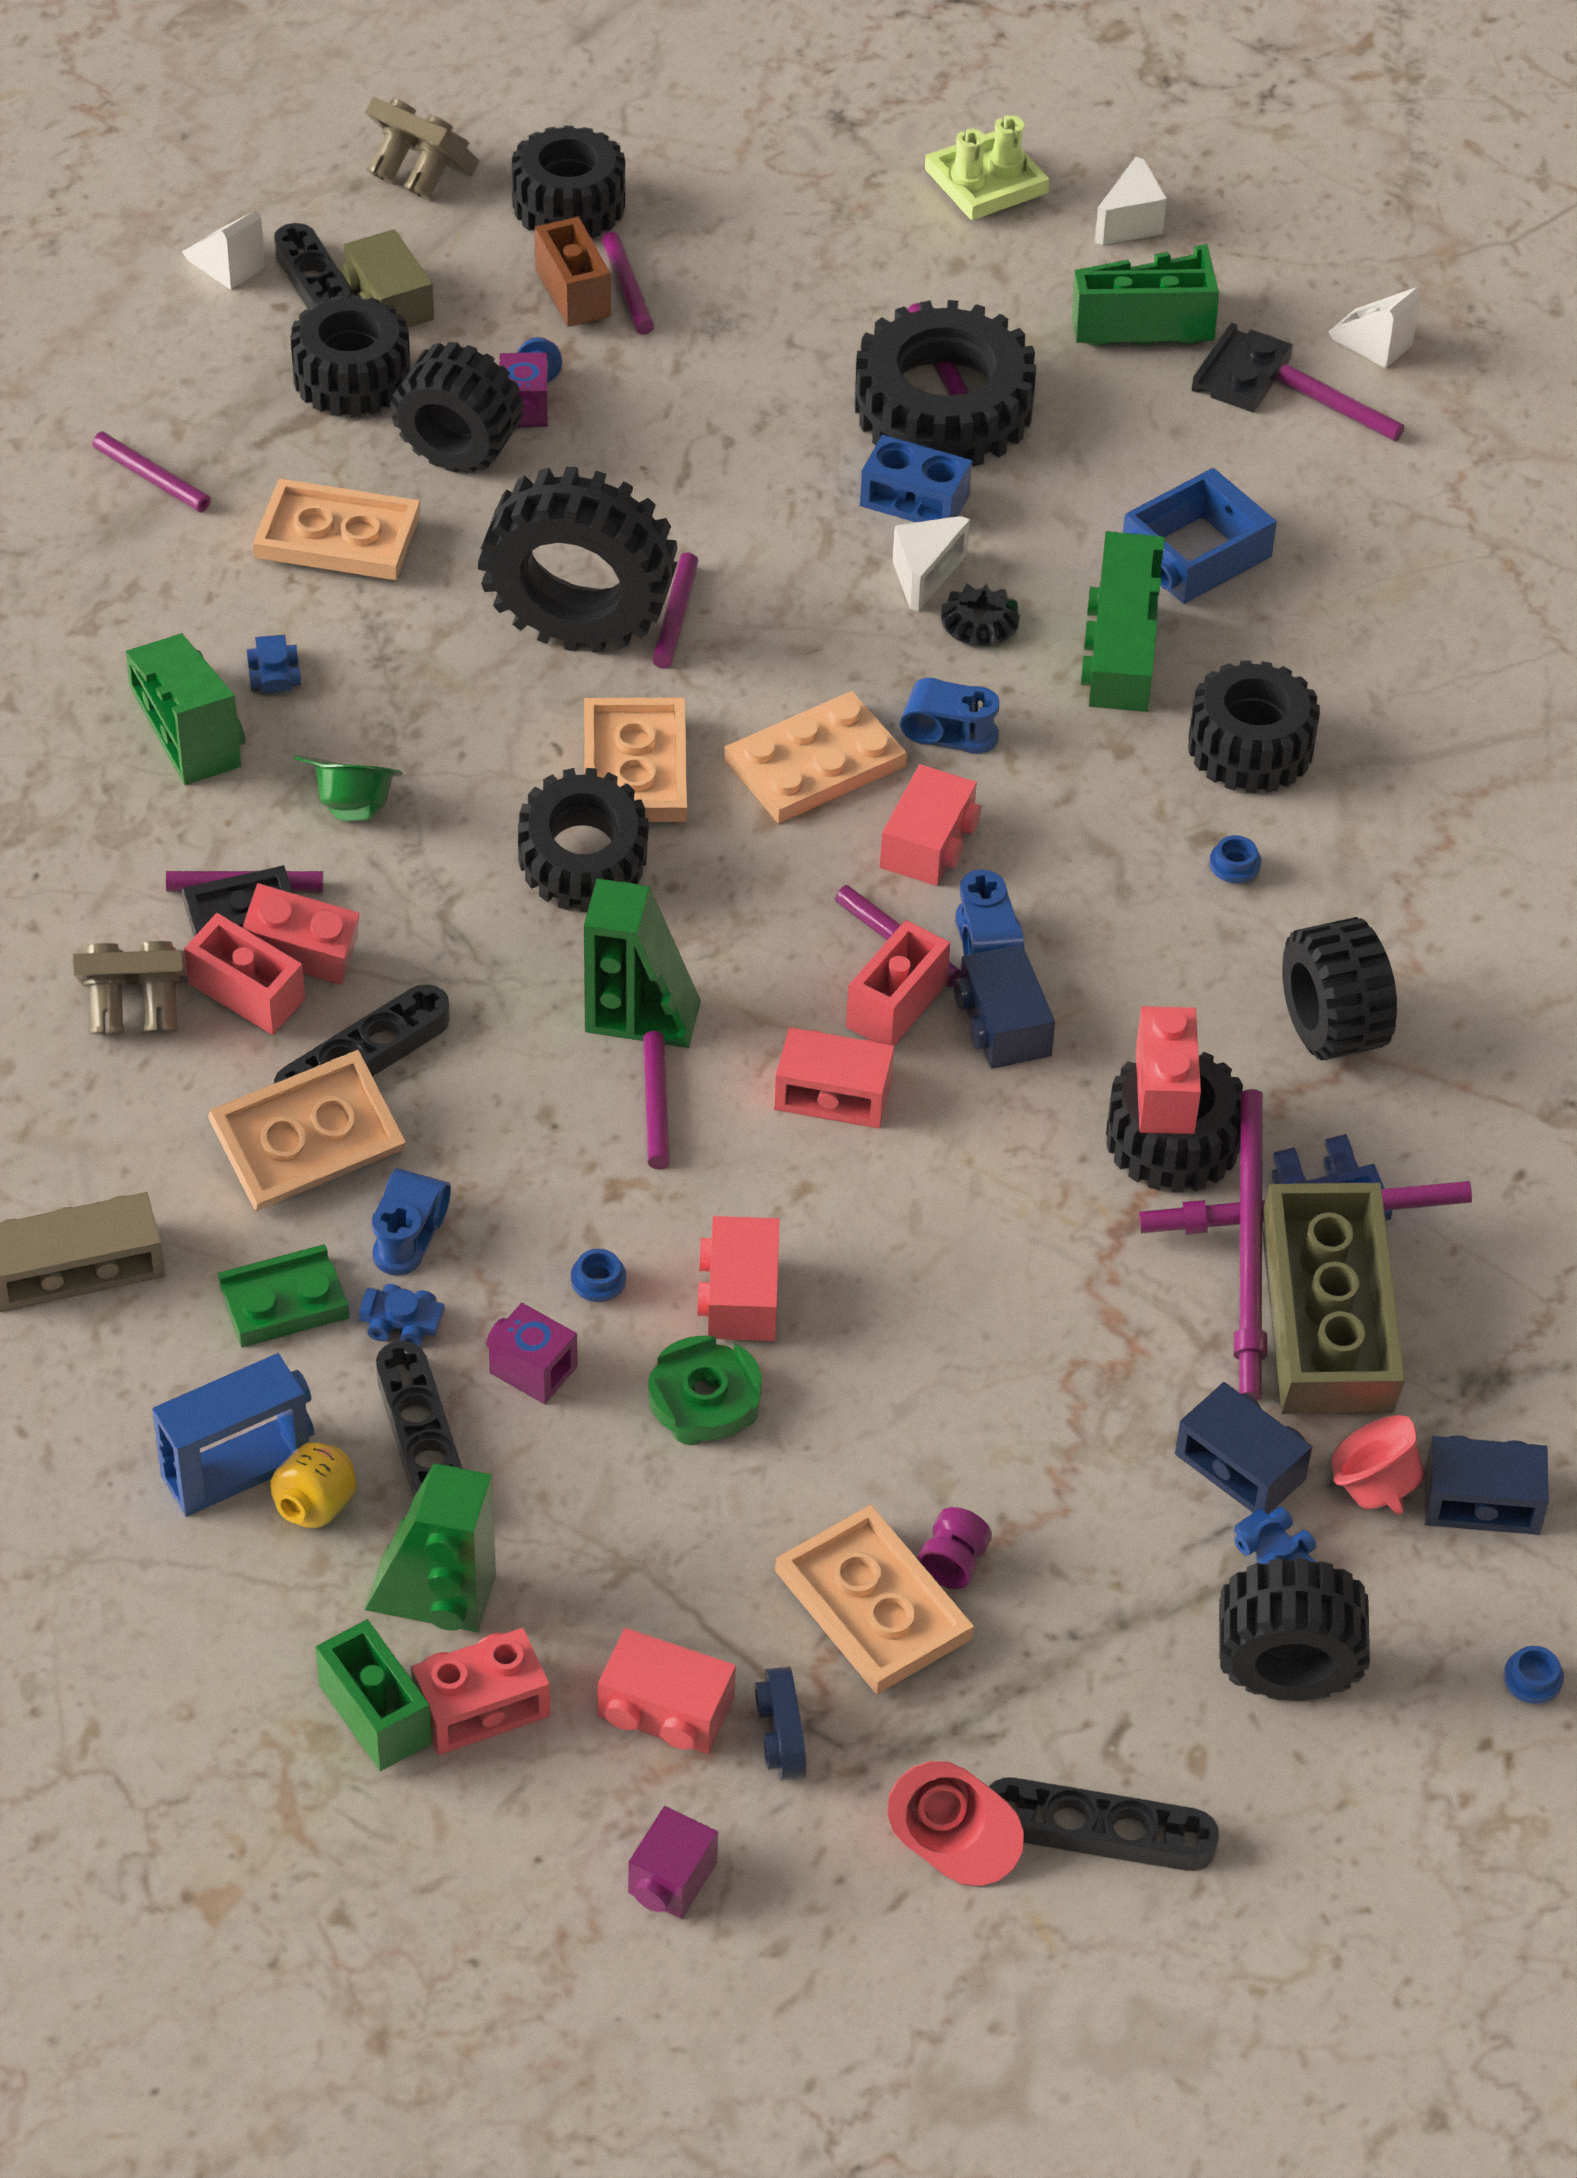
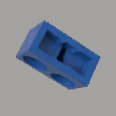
M882 434L861 472L860 506L913 522L957 517L970 496L972 460Z

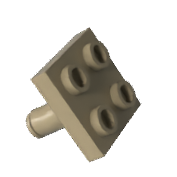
M372 97L365 113L383 129L382 133L385 136L373 161L367 168L370 174L393 184L394 177L409 149L420 153V156L403 187L416 196L421 195L423 199L430 200L431 194L446 165L472 177L480 160L467 149L469 142L465 138L451 132L453 129L451 124L432 114H429L426 120L415 115L416 110L396 98H392L390 103Z
M172 942L140 943V951L123 952L116 943H95L86 945V953L73 954L74 976L83 986L90 987V1034H106V1012H108L109 1032L111 1034L125 1032V1027H123L122 986L127 984L143 985L144 1032H159L160 1010H162L164 1032L179 1030L176 1009V984L188 982L185 954L182 950H176Z

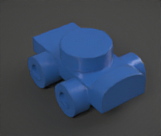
M285 634L255 637L256 648L247 649L248 669L259 668L249 670L251 690L261 689L262 693L292 691V686H301L299 666H289L298 665L297 645H286Z
M386 1284L382 1291L369 1287L366 1289L360 1306L359 1319L361 1322L370 1323L367 1333L374 1340H388L392 1328L403 1330L400 1341L412 1342L420 1347L424 1335L436 1337L445 1308L444 1303L436 1302L437 1298L431 1292L421 1290L415 1294L410 1290L402 1289L398 1285Z
M1278 1507L1269 1515L1260 1508L1235 1525L1234 1532L1237 1536H1235L1234 1542L1236 1547L1245 1556L1255 1552L1256 1560L1260 1564L1270 1563V1560L1274 1559L1295 1560V1558L1309 1559V1561L1316 1562L1309 1555V1553L1316 1549V1542L1313 1536L1306 1530H1301L1293 1537L1285 1531L1292 1527L1293 1521L1290 1514L1282 1507Z

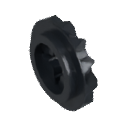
M987 583L982 589H975L971 585L966 584L962 592L950 591L947 602L942 604L941 621L944 629L953 638L965 644L974 646L999 644L1009 639L1019 626L1018 601L1008 599L1006 589H1000L995 592L991 591ZM977 608L987 609L984 616H981V621H976L977 615L975 613Z

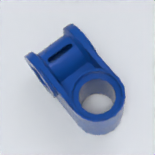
M928 677L919 679L912 688L900 720V728L907 738L919 744H933L960 749L974 754L985 753L993 749L998 743L999 730L996 724H994V717L999 712V698L995 692L983 686H967ZM978 701H982L983 707L978 712ZM975 729V739H972L970 733Z
M978 869L967 873L960 882L959 889L962 903L958 906L955 914V923L961 937L964 956L1020 944L1024 947L1022 928L1019 920L1015 917L1003 878L989 870Z
M399 1168L392 1172L384 1195L372 1217V1229L377 1237L372 1256L374 1264L380 1271L390 1275H404L414 1271L420 1265L435 1231L440 1228L446 1216L451 1196V1183Z

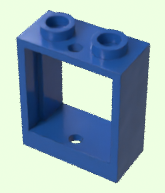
M1214 467L1125 513L1123 533L1164 537L1202 517L1229 540L1191 561L1186 560L1164 541L1160 587L1168 590L1183 604L1272 557L1277 521Z
M279 1353L152 1408L161 1477L186 1517L272 1479L275 1470L297 1448L308 1443L309 1437L314 1435V1427L306 1411V1403L311 1401V1393L307 1382L299 1370L292 1372L289 1370ZM277 1415L276 1420L200 1453V1449Z

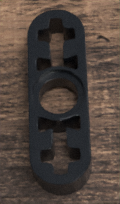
M290 223L283 225L275 232L276 258L307 309L312 310L313 304L319 301H331L332 297L351 298L349 285L310 226L302 223ZM298 248L303 249L304 252L298 254ZM307 270H321L324 272L317 276L302 274ZM327 292L328 298L323 297L322 294Z

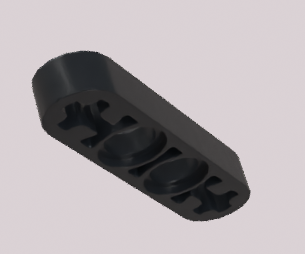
M429 984L410 988L283 1067L276 1074L274 1084L356 1050H359L373 1077L447 1029L450 1022L449 998L447 994L439 987ZM387 1030L397 1034L398 1038L388 1044H378L373 1042L370 1036L378 1031Z
M395 1341L384 1346L377 1355V1381L414 1498L431 1467H423L415 1462L414 1459L420 1452L425 1450L440 1451L446 1457L442 1465L462 1468L426 1354L415 1343ZM404 1364L406 1370L410 1371L411 1385L402 1388L399 1371L397 1368H394L396 1365ZM412 1405L425 1406L431 1411V1415L426 1420L414 1423L406 1421L400 1414L405 1408Z
M1002 1778L994 1781L989 1786L1006 1801L1017 1803V1810L1015 1812L1019 1816L1024 1831L1023 1843L1184 1871H1197L1207 1867L1213 1861L1219 1839L1218 1826L1214 1818L1205 1811L1196 1808L1021 1778ZM1037 1805L1044 1806L1042 1823L1034 1822ZM1073 1808L1079 1810L1085 1816L1087 1823L1076 1830H1068L1060 1827L1055 1822L1053 1815L1058 1810ZM1124 1818H1132L1141 1822L1145 1826L1147 1833L1140 1839L1127 1840L1115 1832L1113 1825ZM1159 1825L1166 1826L1163 1844L1156 1843ZM1185 1832L1197 1834L1196 1847L1184 1845Z

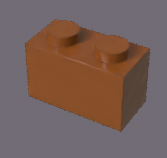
M574 217L536 226V271L567 327L611 317V273L580 218Z

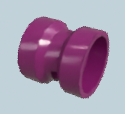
M958 1507L944 1508L933 1525L932 1533L934 1538L928 1539L923 1544L917 1559L940 1586L949 1589H962L970 1583L977 1567L975 1558L981 1557L985 1553L992 1539V1531L980 1516L969 1510Z

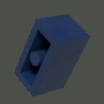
M1020 944L962 956L960 979H955L953 983L954 996L958 1008L961 1011L967 1010L970 1017L969 1028L973 1045L977 1050L983 1049L990 1068L993 1069L1051 1057L1055 1019L1023 945Z
M1222 1382L1180 1420L1175 1455L1252 1513L1262 1508L1269 1515L1306 1480L1313 1446L1307 1443L1296 1429L1284 1426L1265 1412L1251 1396L1241 1394L1226 1382Z
M1432 1436L1425 1465L1426 1526L1532 1535L1541 1534L1549 1504L1547 1445L1527 1444L1517 1440L1500 1442L1469 1439L1464 1436Z

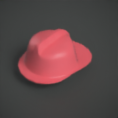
M1407 1416L1383 1417L1366 1424L1340 1443L1334 1451L1331 1460L1333 1481L1336 1485H1343L1351 1497L1363 1509H1377L1388 1505L1397 1515L1404 1513L1403 1497L1415 1490L1424 1479V1468L1417 1448L1415 1425Z
M928 1761L914 1766L897 1779L889 1794L887 1815L894 1834L908 1848L917 1853L943 1875L960 1884L983 1886L1000 1881L1015 1868L1023 1852L1024 1831L1019 1816L1004 1798L968 1770L951 1762Z

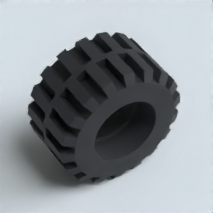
M564 125V128L549 127L545 128V132H535L529 135V140H522L517 145V151L513 152L511 164L512 206L517 220H522V226L527 230H535L536 226L579 217L589 236L595 238L601 235L602 230L610 231L615 227V221L621 220L625 208L624 152H620V146L616 141H609L608 135L602 132L595 133L592 128H574V125Z
M351 295V298L332 297L331 301L328 302L319 301L313 304L312 310L305 309L299 314V320L294 321L291 327L292 334H290L294 387L296 391L300 392V398L305 403H313V408L320 412L328 410L330 415L340 417L342 414H351V417H361L362 413L369 412L372 415L381 412L380 408L383 406L390 408L394 392L411 369L409 329L406 327L404 317L396 314V309L391 305H381L378 299L370 298L366 300L361 299V296Z
M448 342L446 346L437 343L432 345L429 350L425 349L419 355L394 392V398L391 401L390 410L395 413L392 417L393 424L401 429L400 437L405 443L412 445V451L419 457L423 455L429 459L428 463L436 467L439 465L445 466L446 470L455 473L459 469L464 473H474L477 468L484 470L490 466L491 462L496 460L522 419L523 413L521 410L524 407L523 398L517 395L520 391L517 382L509 379L510 372L504 366L497 365L494 362V357L488 353L483 355L477 351L476 347L470 345L463 348L458 342Z
M1251 660L1240 661L1238 666L1228 663L1220 666L1219 673L1211 671L1205 676L1204 683L1198 684L1193 699L1188 750L1190 756L1194 757V765L1199 771L1207 770L1206 777L1214 783L1222 781L1225 783V788L1234 791L1238 787L1246 789V793H1257V789H1265L1268 793L1277 791L1280 784L1286 787L1294 784L1296 776L1303 777L1308 771L1309 763L1312 762L1320 716V705L1317 704L1318 697L1315 691L1307 689L1308 682L1301 676L1293 677L1292 670L1284 666L1278 669L1272 667V663L1262 661L1261 664H1252Z
M571 768L563 770V778L559 780L553 774L543 779V790L534 787L529 792L528 804L523 803L519 813L518 862L520 870L525 871V881L530 888L539 886L540 898L549 902L555 897L558 899V908L565 910L570 909L571 903L580 904V912H588L596 879L633 884L639 883L643 876V866H646L649 824L648 818H645V806L642 800H634L635 790L628 783L619 787L618 776L609 772L602 778L597 776V769L586 768L585 774L576 775L575 769ZM590 826L604 832L611 839V842L598 852L577 854L561 847L555 841V837L570 827Z
M1353 917L1291 932L1290 937H1287L1283 952L1282 979L1284 995L1294 1028L1311 1055H1315L1317 1059L1322 1061L1382 1048L1388 1045L1396 1028V985L1387 953L1376 932L1368 925L1367 921L1362 918Z
M1204 1051L1199 1055L1201 1094L1195 1134L1140 1133L1136 1063L1129 1061L1122 1066L1120 1076H1115L1112 1084L1106 1128L1107 1148L1109 1153L1115 1154L1114 1163L1119 1169L1129 1168L1128 1177L1137 1183L1144 1179L1149 1182V1188L1159 1191L1161 1186L1171 1187L1172 1192H1184V1187L1191 1186L1196 1191L1206 1188L1207 1180L1217 1183L1223 1179L1225 1169L1232 1170L1237 1161V1154L1240 1153L1241 1092L1243 1091V1084L1240 1078L1231 1077L1232 1069L1226 1063H1214V1056Z
M1295 1558V1560L1274 1559L1270 1560V1563H1256L1248 1566L1247 1572H1237L1230 1577V1583L1223 1586L1221 1598L1219 1599V1659L1223 1673L1229 1674V1680L1236 1686H1245V1691L1255 1695H1266L1268 1698L1276 1700L1292 1699L1293 1701H1306V1699L1311 1698L1321 1699L1330 1697L1331 1693L1343 1692L1351 1688V1683L1359 1682L1365 1676V1670L1369 1668L1370 1664L1368 1594L1365 1593V1586L1360 1580L1353 1579V1574L1345 1569H1335L1333 1564L1323 1561L1312 1562L1309 1559Z

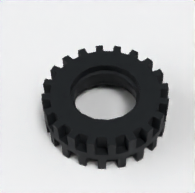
M931 300L920 302V311L912 313L905 306L895 309V320L892 322L881 317L875 322L874 335L865 332L861 339V351L857 350L854 406L855 413H860L859 425L862 431L865 432L873 429L872 443L874 445L878 443L883 434L972 460L973 467L984 464V454L990 451L998 458L1007 453V440L1018 444L1023 439L1024 426L1030 427L1032 421L1037 365L1034 364L1035 351L1033 346H1025L1026 334L1020 328L1008 331V318L1002 314L997 315L994 319L985 316V307L977 304L974 305L971 311L958 309L959 301L948 300L947 308H933ZM947 361L955 365L974 369L984 374L989 380L982 387L969 393L944 396L927 393L914 387L902 375L906 371L920 365Z
M566 466L563 477H555L550 468L541 469L534 483L524 475L516 481L513 492L506 489L503 493L481 546L482 552L478 560V570L486 571L481 585L484 592H497L493 606L499 613L510 610L515 615L512 625L520 631L527 626L539 631L537 640L548 644L550 637L565 641V650L575 652L578 643L590 644L593 653L604 652L608 641H613L621 649L629 646L632 634L642 639L648 634L651 623H657L677 566V562L674 561L678 550L677 541L667 540L671 528L667 518L655 520L652 517L656 506L653 501L646 498L638 502L631 497L632 485L623 481L619 488L605 483L606 473L595 470L593 479L579 477L578 467ZM554 543L580 546L599 555L607 562L618 577L619 584L604 589L574 585L552 575L536 561L532 551L539 546Z

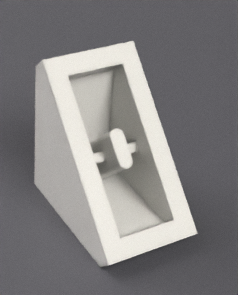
M1137 156L1134 158L1099 205L1095 234L1096 244L1105 246L1163 234L1167 198L1144 159Z
M254 210L213 232L182 252L188 261L232 290L265 269L261 217L258 211Z
M1416 287L1356 308L1329 330L1328 333L1332 340L1386 369L1413 346L1421 294Z
M957 516L895 526L893 564L910 609L919 612L967 556L970 519Z

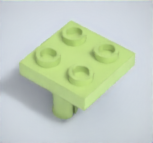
M1008 115L1005 116L1004 120L1002 118L995 121L996 131L985 135L977 129H967L966 135L961 131L957 134L956 145L926 155L925 170L971 220L1049 193V177L1022 150L1024 122L1017 116Z

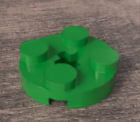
M705 1335L692 1336L674 1342L666 1347L657 1357V1365L652 1370V1373L650 1371L648 1380L649 1405L656 1419L665 1428L673 1431L677 1441L687 1445H695L703 1440L710 1441L726 1438L752 1425L758 1418L762 1393V1376L757 1362L745 1348L734 1343L733 1350L726 1345L716 1344V1337ZM704 1381L708 1387L717 1385L719 1388L712 1394L701 1395L695 1392V1383Z

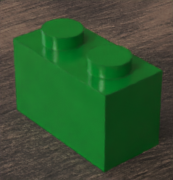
M368 1619L315 1646L320 1688L380 1772L432 1744L430 1704Z

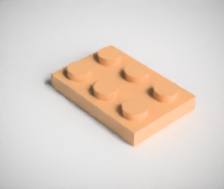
M279 478L253 542L254 558L397 581L421 515L420 500Z
M850 691L725 746L724 761L779 824L905 768L907 752L854 692Z
M584 698V774L586 768L597 769L598 777L604 778L607 772L618 776L619 787L628 783L635 790L634 800H642L645 806V818H648V822H687L685 698Z
M359 1050L210 1110L208 1117L255 1212L401 1152L406 1144Z
M872 1505L865 1507L776 1558L775 1572L876 1695L973 1639V1624Z

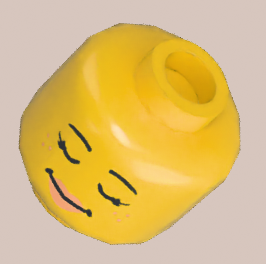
M308 1442L297 1448L275 1470L270 1481L271 1496L278 1512L289 1522L305 1528H321L331 1522L351 1502L357 1490L356 1475L351 1459L338 1447L320 1442Z

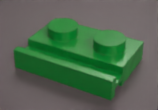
M325 1244L218 1272L219 1288L221 1293L223 1292L226 1307L241 1348L349 1318V1305L333 1263L330 1262L328 1257V1250Z

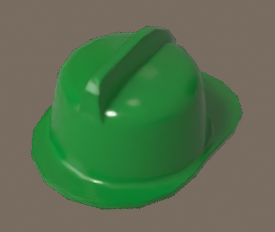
M293 756L294 759L315 766L321 804L327 806L337 819L344 821H369L372 819L376 810L383 808L387 801L392 778L403 775L402 771L391 768L349 765L306 756Z

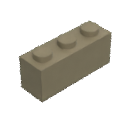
M148 1192L129 1196H117L110 1200L77 1207H64L53 1212L20 1219H7L0 1222V1312L165 1277L162 1246Z

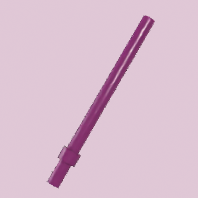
M1248 1089L1241 1092L1239 1330L1234 1332V1357L1239 1360V1393L1247 1394L1253 1399L1259 1400L1262 1398V1360L1267 1358L1268 1334L1262 1330L1263 1093L1259 1090Z
M1470 1181L1381 1189L1384 1211L1472 1203ZM1205 1200L1182 1202V1208L1140 1211V1231L1142 1234L1184 1230L1185 1235L1208 1233V1227L1239 1225L1240 1202L1205 1205ZM1262 1200V1210H1263V1206H1264L1265 1200Z

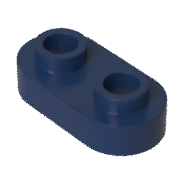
M791 1667L766 1669L765 1681L755 1682V1698L758 1717H769L772 1732L764 1733L763 1735L767 1769H778L781 1781L806 1778L805 1744Z

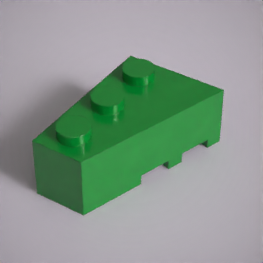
M1208 244L1194 246L1193 255L1171 259L1169 252L1154 254L1153 263L1131 267L1129 260H1123L1074 270L1071 319L1076 343L1100 346L1108 342H1133L1147 345L1155 341H1179L1185 344H1194L1199 341L1215 340L1219 289Z
M1105 531L1100 587L1090 586L1087 616H1095L1096 621L1086 622L1084 650L1093 651V656L1083 655L1080 684L1090 686L1089 707L1148 712L1153 675L1164 536Z
M183 633L126 650L130 688L183 784L187 785L240 768V745H244L246 739L242 724L237 717L235 695L205 661L200 650H196Z
M596 879L584 923L585 1032L643 1041V1036L647 1032L658 1031L664 1035V1044L689 1048L701 999L650 886Z
M437 1463L432 1465L413 1499L408 1514L401 1520L394 1539L383 1552L364 1610L432 1623L436 1627L448 1631L462 1629L479 1632L496 1577L492 1474Z

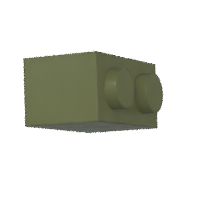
M395 229L344 244L345 264L340 266V272L349 285L350 290L354 291L356 296H361V299L366 300L370 298L378 299L381 305H391L396 309V314L404 317L406 327L434 320L433 283Z

